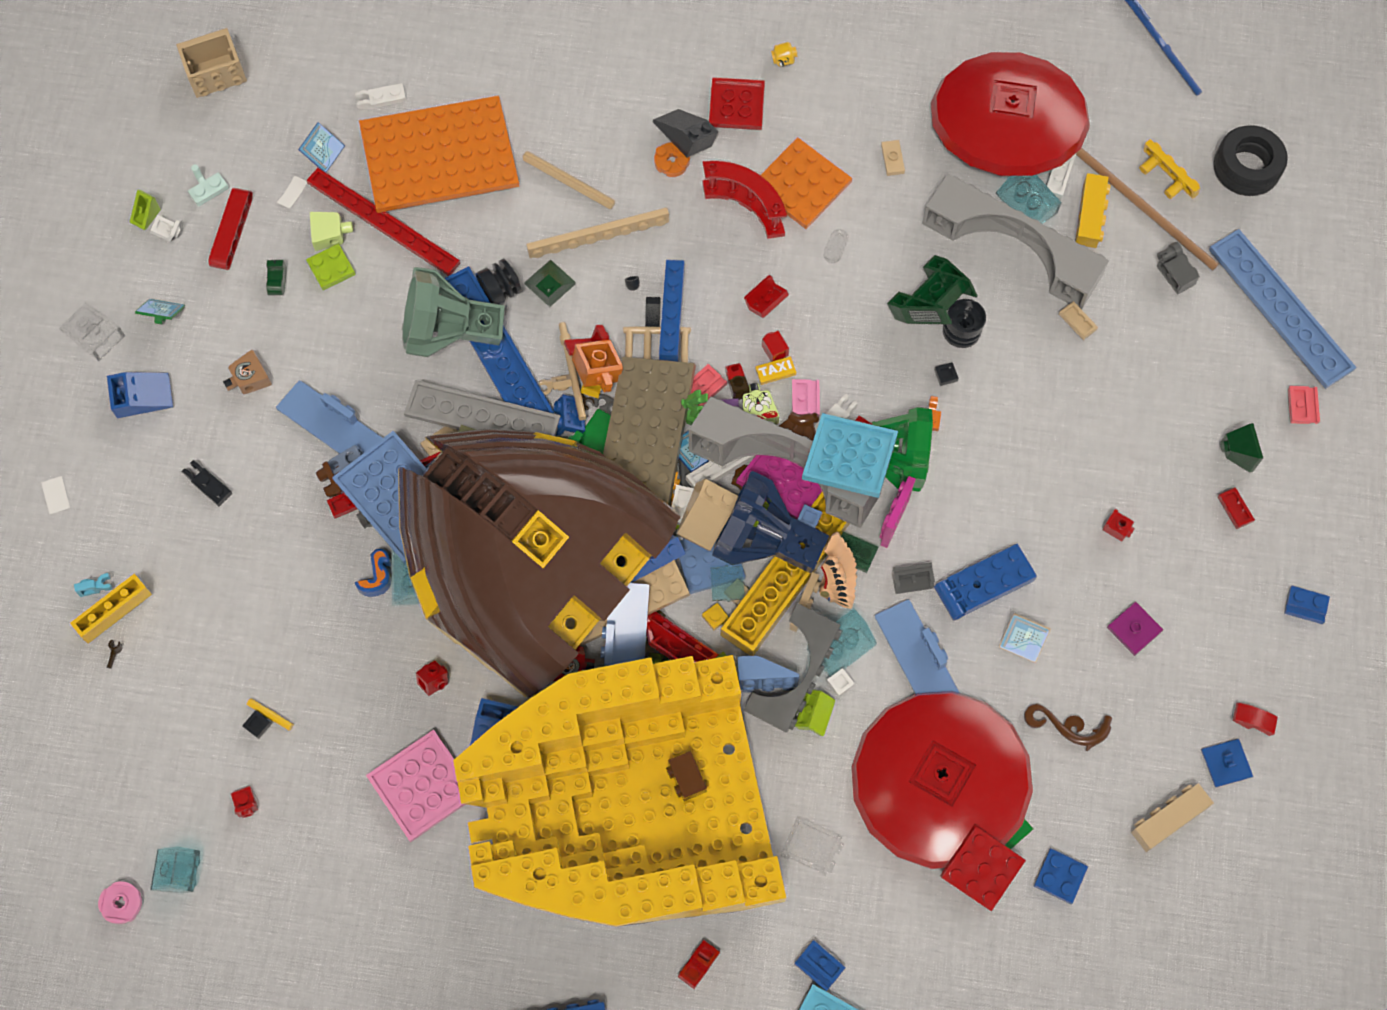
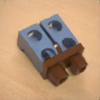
M354 445L329 461L322 463L323 468L316 472L320 482L328 479L331 482L330 485L323 488L327 497L331 498L344 493L332 477L363 454L358 446Z

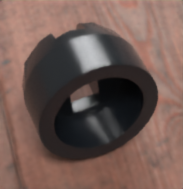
M630 276L624 279L625 285L630 291H635L639 288L640 281L638 276Z

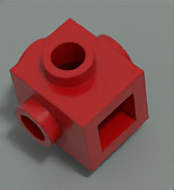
M434 660L416 672L417 685L428 696H431L448 685V671L443 665L440 666Z

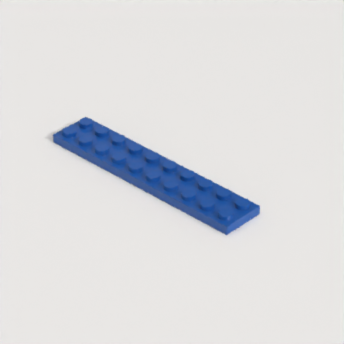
M469 266L444 278L468 300L490 303ZM504 325L502 341L499 345L469 341L504 402L555 414Z

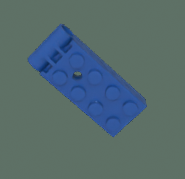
M1017 543L937 583L934 589L952 620L955 621L1034 582L1037 575Z

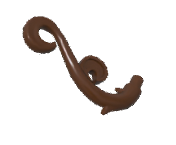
M1039 704L1029 706L1024 714V719L1028 726L1040 728L1044 726L1047 720L1044 718L1041 721H1037L1034 719L1033 714L1036 711L1043 712L1063 737L1074 744L1086 746V751L1103 742L1108 737L1112 728L1110 726L1112 717L1105 715L1103 723L1100 724L1099 728L1093 729V732H1095L1093 735L1079 736L1071 730L1072 727H1075L1076 733H1079L1084 729V721L1079 716L1068 717L1063 725L1051 711Z

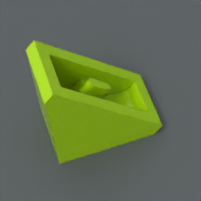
M140 189L137 190L130 218L131 224L143 230L149 227L161 211L155 197Z

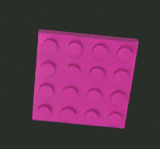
M756 455L736 481L737 484L743 487L751 471L771 479L789 515L796 520L804 504L811 507L822 492L818 483L802 480L804 468L787 459L769 455Z

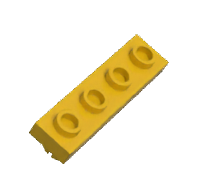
M1149 139L1145 143L1143 151L1150 158L1140 165L1139 169L1146 175L1158 165L1175 181L1164 191V194L1169 199H1172L1181 190H1184L1192 199L1198 196L1200 191L1199 183L1195 179H1191L1187 175L1186 170L1174 162L1171 155H1166L1157 142Z

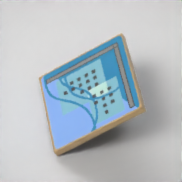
M1014 613L999 648L1036 663L1051 629Z

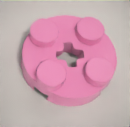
M122 881L115 882L107 889L105 888L98 901V908L102 916L113 924H125L133 921L142 906L140 891L132 884ZM123 897V901H125V904L121 908H118V905H116L115 902L119 901L120 898Z

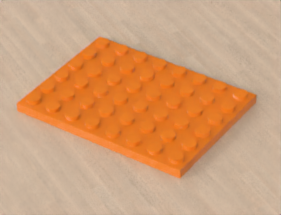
M499 95L359 120L377 213L520 187Z

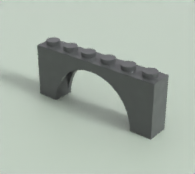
M797 603L789 622L801 630L809 645L810 666L804 680L794 690L781 696H764L753 692L743 710L785 733L789 729H794L798 721L795 717L798 711L802 713L807 703L804 701L807 693L811 695L816 684L813 681L816 675L818 677L821 676L825 668L822 664L825 658H830L834 650L831 646L834 640H839L843 632L840 629L842 625Z

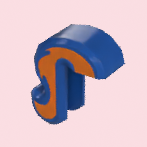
M376 549L370 554L374 579L355 582L359 593L364 596L376 597L382 595L391 586L392 580L386 566L390 567L392 563L388 553L383 549Z

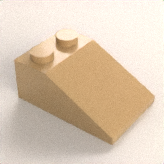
M707 479L697 482L676 535L711 551L733 511L738 495Z

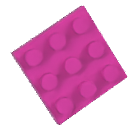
M908 476L907 481H902L899 487L897 497L894 498L890 512L886 515L879 536L882 539L880 546L888 548L910 500L916 480L913 477Z

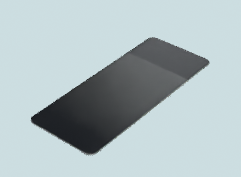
M646 297L645 327H660V297Z

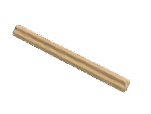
M529 151L524 153L523 161L608 209H612L615 205V200L533 153Z

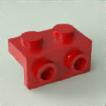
M768 275L744 297V300L751 312L764 318L789 294L786 289L775 284L771 275Z

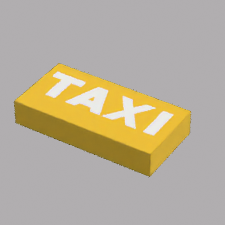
M791 356L755 366L761 385L796 376L797 373Z

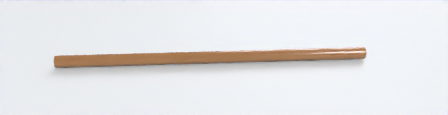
M1081 148L1076 153L1080 159L1099 175L1108 176V182L1212 271L1217 268L1219 263L1088 152Z

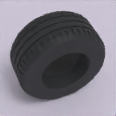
M1255 125L1238 127L1230 131L1219 145L1214 157V170L1219 181L1230 191L1244 196L1262 195L1273 189L1283 175L1288 161L1287 149L1282 140L1271 130ZM1241 152L1252 153L1262 160L1265 168L1250 169L1240 163L1236 154Z

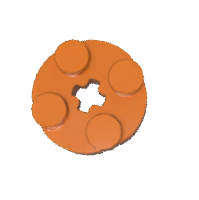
M672 142L656 148L654 164L660 173L662 172L668 177H677L686 171L690 164V156L686 157ZM669 157L676 158L675 162H671V160L667 159H669Z

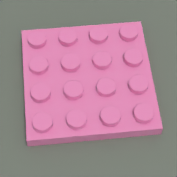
M434 730L366 775L410 842L466 805L461 804L453 762L454 758Z

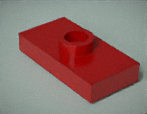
M1236 487L1218 495L1219 501L1236 529L1255 521Z

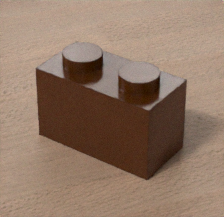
M691 751L668 760L666 770L669 778H674L676 782L674 789L678 798L682 797L683 801H687L707 792V787Z

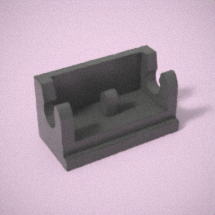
M932 562L893 568L892 579L895 594L934 589L933 582H935Z

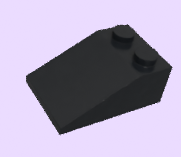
M680 109L662 115L652 121L686 157L712 147L718 133L707 119Z

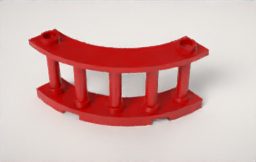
M703 161L705 179H707L702 180L705 199H731L737 201L741 206L756 214L765 230L767 239L785 237L784 226L780 219L787 217L785 206L777 191L765 178L747 167L732 162Z

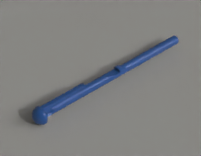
M1125 0L1197 96L1200 95L1202 90L1172 52L1169 44H1166L1149 21L1151 18L1137 0Z

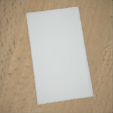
M62 476L41 482L49 514L70 508Z

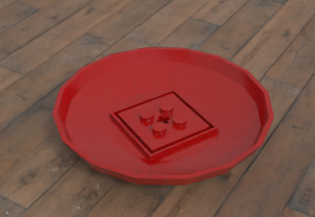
M990 52L965 60L941 80L931 101L932 125L946 149L969 166L1000 176H1033L1062 166L1082 148L1090 128L1086 99L1071 76L1047 60L1021 52Z
M953 691L917 693L885 708L862 734L851 766L854 803L869 833L896 857L930 869L945 868L974 825L1005 845L1023 825L1033 793L1030 756L1014 726L986 702ZM945 769L948 777L940 779L937 771Z

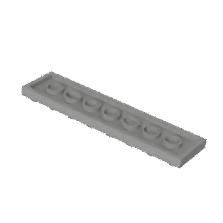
M415 380L404 412L405 417L458 430L461 425L476 430L532 431L551 436L556 435L559 419L561 418L557 414Z

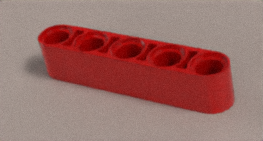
M232 188L209 255L210 267L224 270L230 269L252 203V191Z

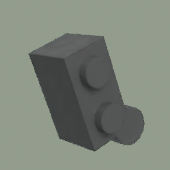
M1178 242L1170 244L1168 248L1157 253V258L1160 261L1156 267L1177 295L1196 285L1200 277L1199 273L1189 263Z

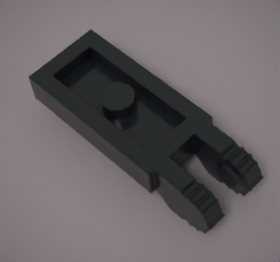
M192 460L190 462L191 466L199 473L194 477L185 468L181 472L191 480V483L220 507L233 493L209 471Z

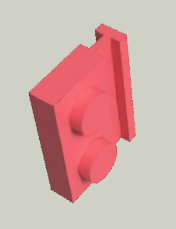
M707 364L694 376L691 393L701 390V395L707 393L709 400L710 397H714L727 385V381ZM707 402L701 403V404H697V405H698V406H704Z
M1289 386L1290 423L1318 424L1320 422L1317 387Z

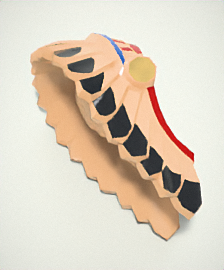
M836 532L832 534L824 549L828 557L821 564L824 575L819 593L820 596L826 598L830 603L835 602L844 608L851 609L855 600L854 593L856 590L854 588L856 587L857 579L855 574L857 569L855 567L857 563L850 548L847 547V542H844L843 537L841 538L840 534Z

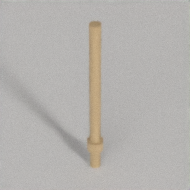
M561 322L559 323L560 343L563 345L578 417L579 420L583 421L586 419V413L576 368L572 362L573 356L568 354L563 344L564 340L571 339V336L568 334L566 323Z

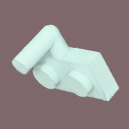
M192 165L191 169L199 184L189 189L188 193L198 207L229 189L219 172L205 179L198 165Z

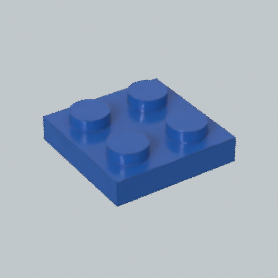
M1050 848L1034 887L1072 905L1088 866Z

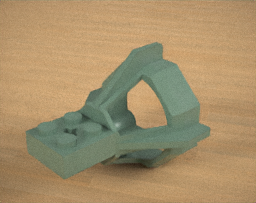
M414 267L402 324L403 347L406 349L405 352L409 355L429 357L459 339L499 345L502 341L504 305L468 300L436 270ZM433 332H438L437 337L432 338Z

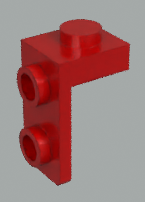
M596 325L591 338L564 340L563 344L568 354L573 356L576 344L609 340V335L603 325Z

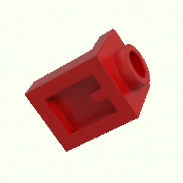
M250 786L230 793L235 806L234 812L238 817L247 818L259 810Z

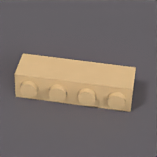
M1199 783L1194 787L1191 784L1181 791L1183 795L1179 798L1174 795L1165 802L1167 806L1162 810L1160 807L1150 813L1151 818L1147 821L1142 818L1134 824L1135 829L1131 833L1145 852H1148L1214 804Z

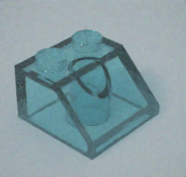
M179 846L157 849L150 890L173 893L193 892L197 883L196 874L200 864V851Z

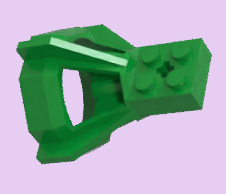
M916 407L908 410V413L876 422L873 421L871 425L898 431L885 478L899 490L902 481L906 482L908 476L913 477L916 480L912 491L920 492L925 484L929 470L933 428L932 409ZM900 439H903L902 449L900 453L898 452Z

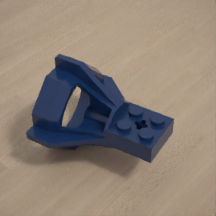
M751 471L738 495L729 519L718 536L712 555L731 565L776 556L804 571L812 573L829 535L791 517L773 481ZM765 501L769 504L767 510L763 507ZM757 520L759 522L757 527H753L755 521ZM746 539L753 540L750 548L743 547ZM799 543H804L806 547L801 549Z

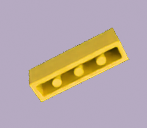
M1087 173L1085 177L1075 242L1080 245L1097 248L1098 243L1103 240L1104 231H1101V228L1106 222V215L1103 214L1104 210L1106 211L1108 207L1106 195H1109L1111 184H1108V176Z
M134 573L75 618L70 624L80 637L89 644L152 594Z

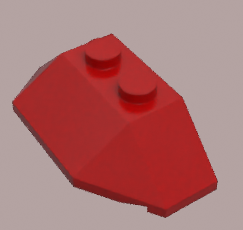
M654 612L647 616L646 632L649 645L670 660L693 656L694 662L718 657L719 654L659 613Z

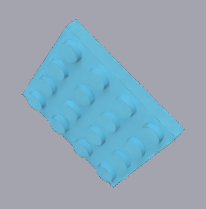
M822 413L802 474V480L879 498L898 431Z

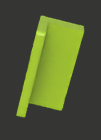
M813 690L811 695L807 693L804 699L807 703L802 713L799 712L795 727L799 730H811L819 736H824L835 699L820 690Z

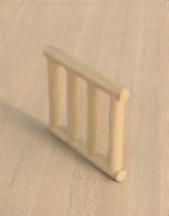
M623 327V332L626 334L625 357L632 358L633 334H644V359H651V334H660L661 327ZM681 327V362L688 363V334L691 332V327Z

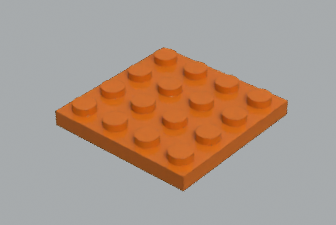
M798 137L761 174L779 194L787 215L805 229L824 212L853 179Z

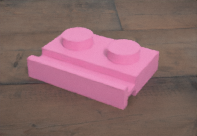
M792 379L793 412L799 415L817 413V417L820 416L819 380Z

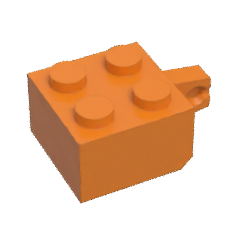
M611 340L575 345L572 362L584 387L600 385L604 393L611 392L613 383L618 382V377L623 370L622 363Z

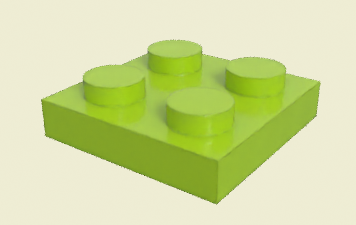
M339 243L306 259L323 291L356 275Z

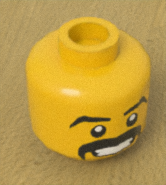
M790 42L777 44L774 46V50L771 51L773 62L779 67L794 64L795 57H798L796 46L792 47Z

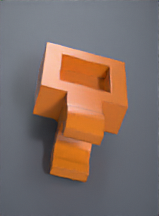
M935 396L930 397L928 409H932L933 414L932 431H939L941 411H936L938 397Z

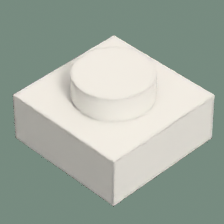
M843 668L826 681L838 697L855 684Z

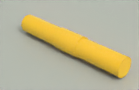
M252 698L247 701L246 705L288 731L293 728V723Z

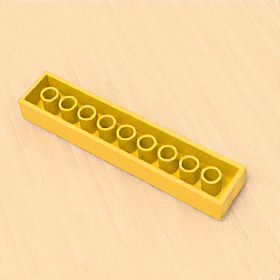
M821 492L811 507L822 512V516L815 529L829 535L825 544L827 546L832 534L838 532L842 536L850 523L826 513L825 498L823 492ZM799 543L801 549L806 547L804 543ZM824 549L820 555V558L816 564L815 569L813 570V573H815L817 568L820 566V564L827 556ZM776 556L773 557L721 628L720 636L748 655L754 656L807 584L812 573L804 571Z

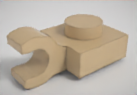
M566 374L551 377L550 380L542 379L539 381V385L547 386L545 390H541L544 395H547L553 388L554 390L558 389V391L567 390L572 386L570 375Z

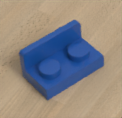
M562 394L553 406L555 414L561 417L556 434L561 436L564 431L573 433L579 431L583 434L585 431V420H579L575 398Z

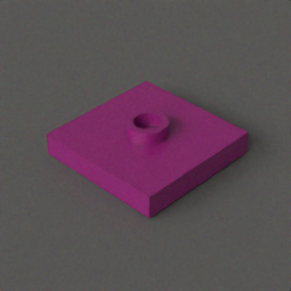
M1137 602L1133 603L1107 627L1134 656L1164 630Z

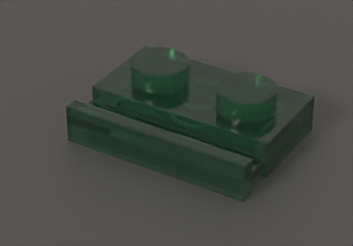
M843 531L841 538L843 537L844 542H847V547L853 553L857 563L855 568L867 573L879 547Z

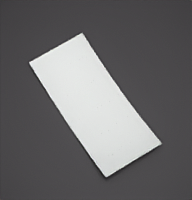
M294 176L290 185L276 203L291 208L305 188L307 181Z

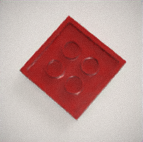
M712 77L709 122L714 127L762 130L765 80Z
M974 825L940 877L992 912L1026 860Z

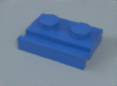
M1291 586L1284 614L1323 625L1330 596Z
M814 940L794 963L796 967L826 992L846 968Z

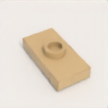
M899 140L881 142L887 176L905 174Z
M1074 301L1059 312V315L1082 340H1085L1098 329L1096 324Z

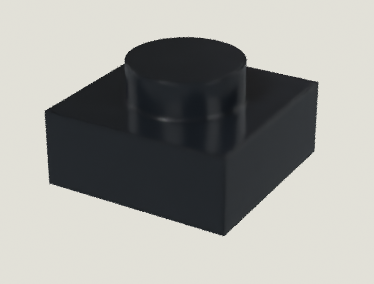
M953 362L937 366L934 369L940 386L958 382L959 380Z
M254 711L242 727L257 739H260L272 723L257 711Z

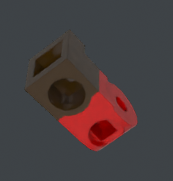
M741 364L725 366L732 399H743V395L749 393V386Z

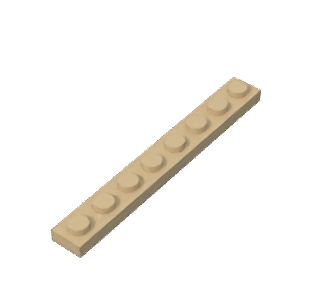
M666 207L527 243L529 258H540L545 254L558 253L564 249H574L580 245L593 244L599 240H609L618 235H628L634 231H644L649 227L663 226L669 223V212Z

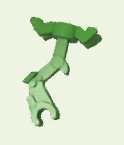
M696 390L688 395V398L681 399V405L684 408H689L686 417L687 424L692 425L703 409V406L696 405L708 401L707 393L701 395V390Z

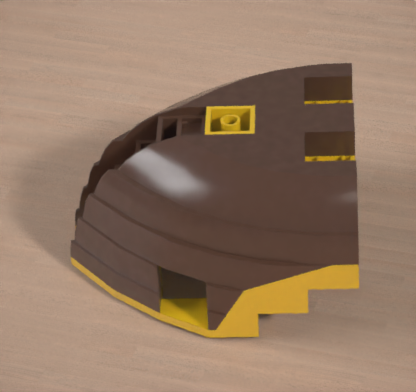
M478 429L426 436L425 439L440 451V454L422 475H418L404 467L398 468L399 530L409 577L425 619L452 642L464 648L487 669L498 674L521 695L527 698L533 697L570 665L579 654L576 648L598 621H605L630 591L627 587L646 562L649 559H656L666 547L681 517L633 474L606 458L601 452L574 440L532 431ZM618 556H623L626 560L623 567H619L616 564ZM570 617L575 620V626L572 629H568L565 626V621Z

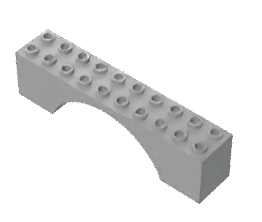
M950 174L946 175L925 208L922 224L952 241L966 234L989 231L1006 234L1025 243L1041 259L1047 271L1049 293L1068 304L1074 301L1081 310L1102 278L1109 262L1103 255L1089 250L1087 246L1074 242L1070 237L1059 234L1055 229L1046 227L1038 220L1026 216L1023 212L1009 207L1005 202L994 199L990 194L983 193L976 189L975 186L967 184Z
M713 397L709 398L688 430L689 452L722 467L742 457L769 455L787 459L805 468L813 441L805 436L795 434L789 429L779 427L771 421L763 420L755 414L747 413L739 407L731 406ZM819 484L825 498L826 513L859 528L862 527L878 500L876 497Z

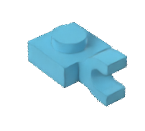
M108 573L102 574L97 581L91 579L81 580L80 583L74 584L75 592L80 597L100 593L101 590H112L110 584L104 585L105 580L111 579Z

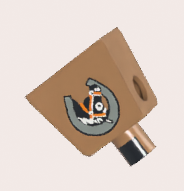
M253 349L229 365L228 369L232 377L223 381L228 391L238 386L242 394H248L272 385Z

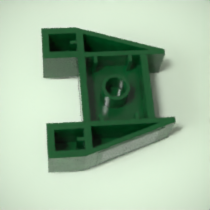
M934 255L923 266L928 279L912 295L899 291L887 303L895 320L907 324L950 325L952 322L947 313L950 306L962 294L975 298L978 297L971 280L948 259Z

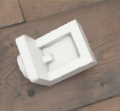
M157 215L149 233L170 242L173 237L177 238L181 228L178 227L180 221L176 220L174 223Z

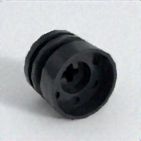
M504 258L499 260V265L497 263L492 264L494 273L487 267L475 273L478 283L491 304L499 305L504 302V292L510 298L514 297L513 291L515 294L522 292L517 274Z
M972 299L957 300L950 306L947 312L952 323L950 325H943L942 332L949 344L957 348L972 347L981 336L986 323V312L978 302Z

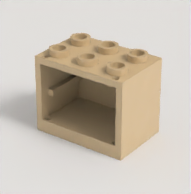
M227 28L176 44L196 98L247 82Z

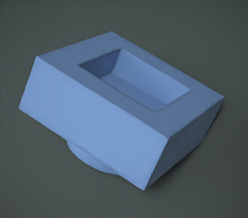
M804 504L797 520L816 528L822 512Z

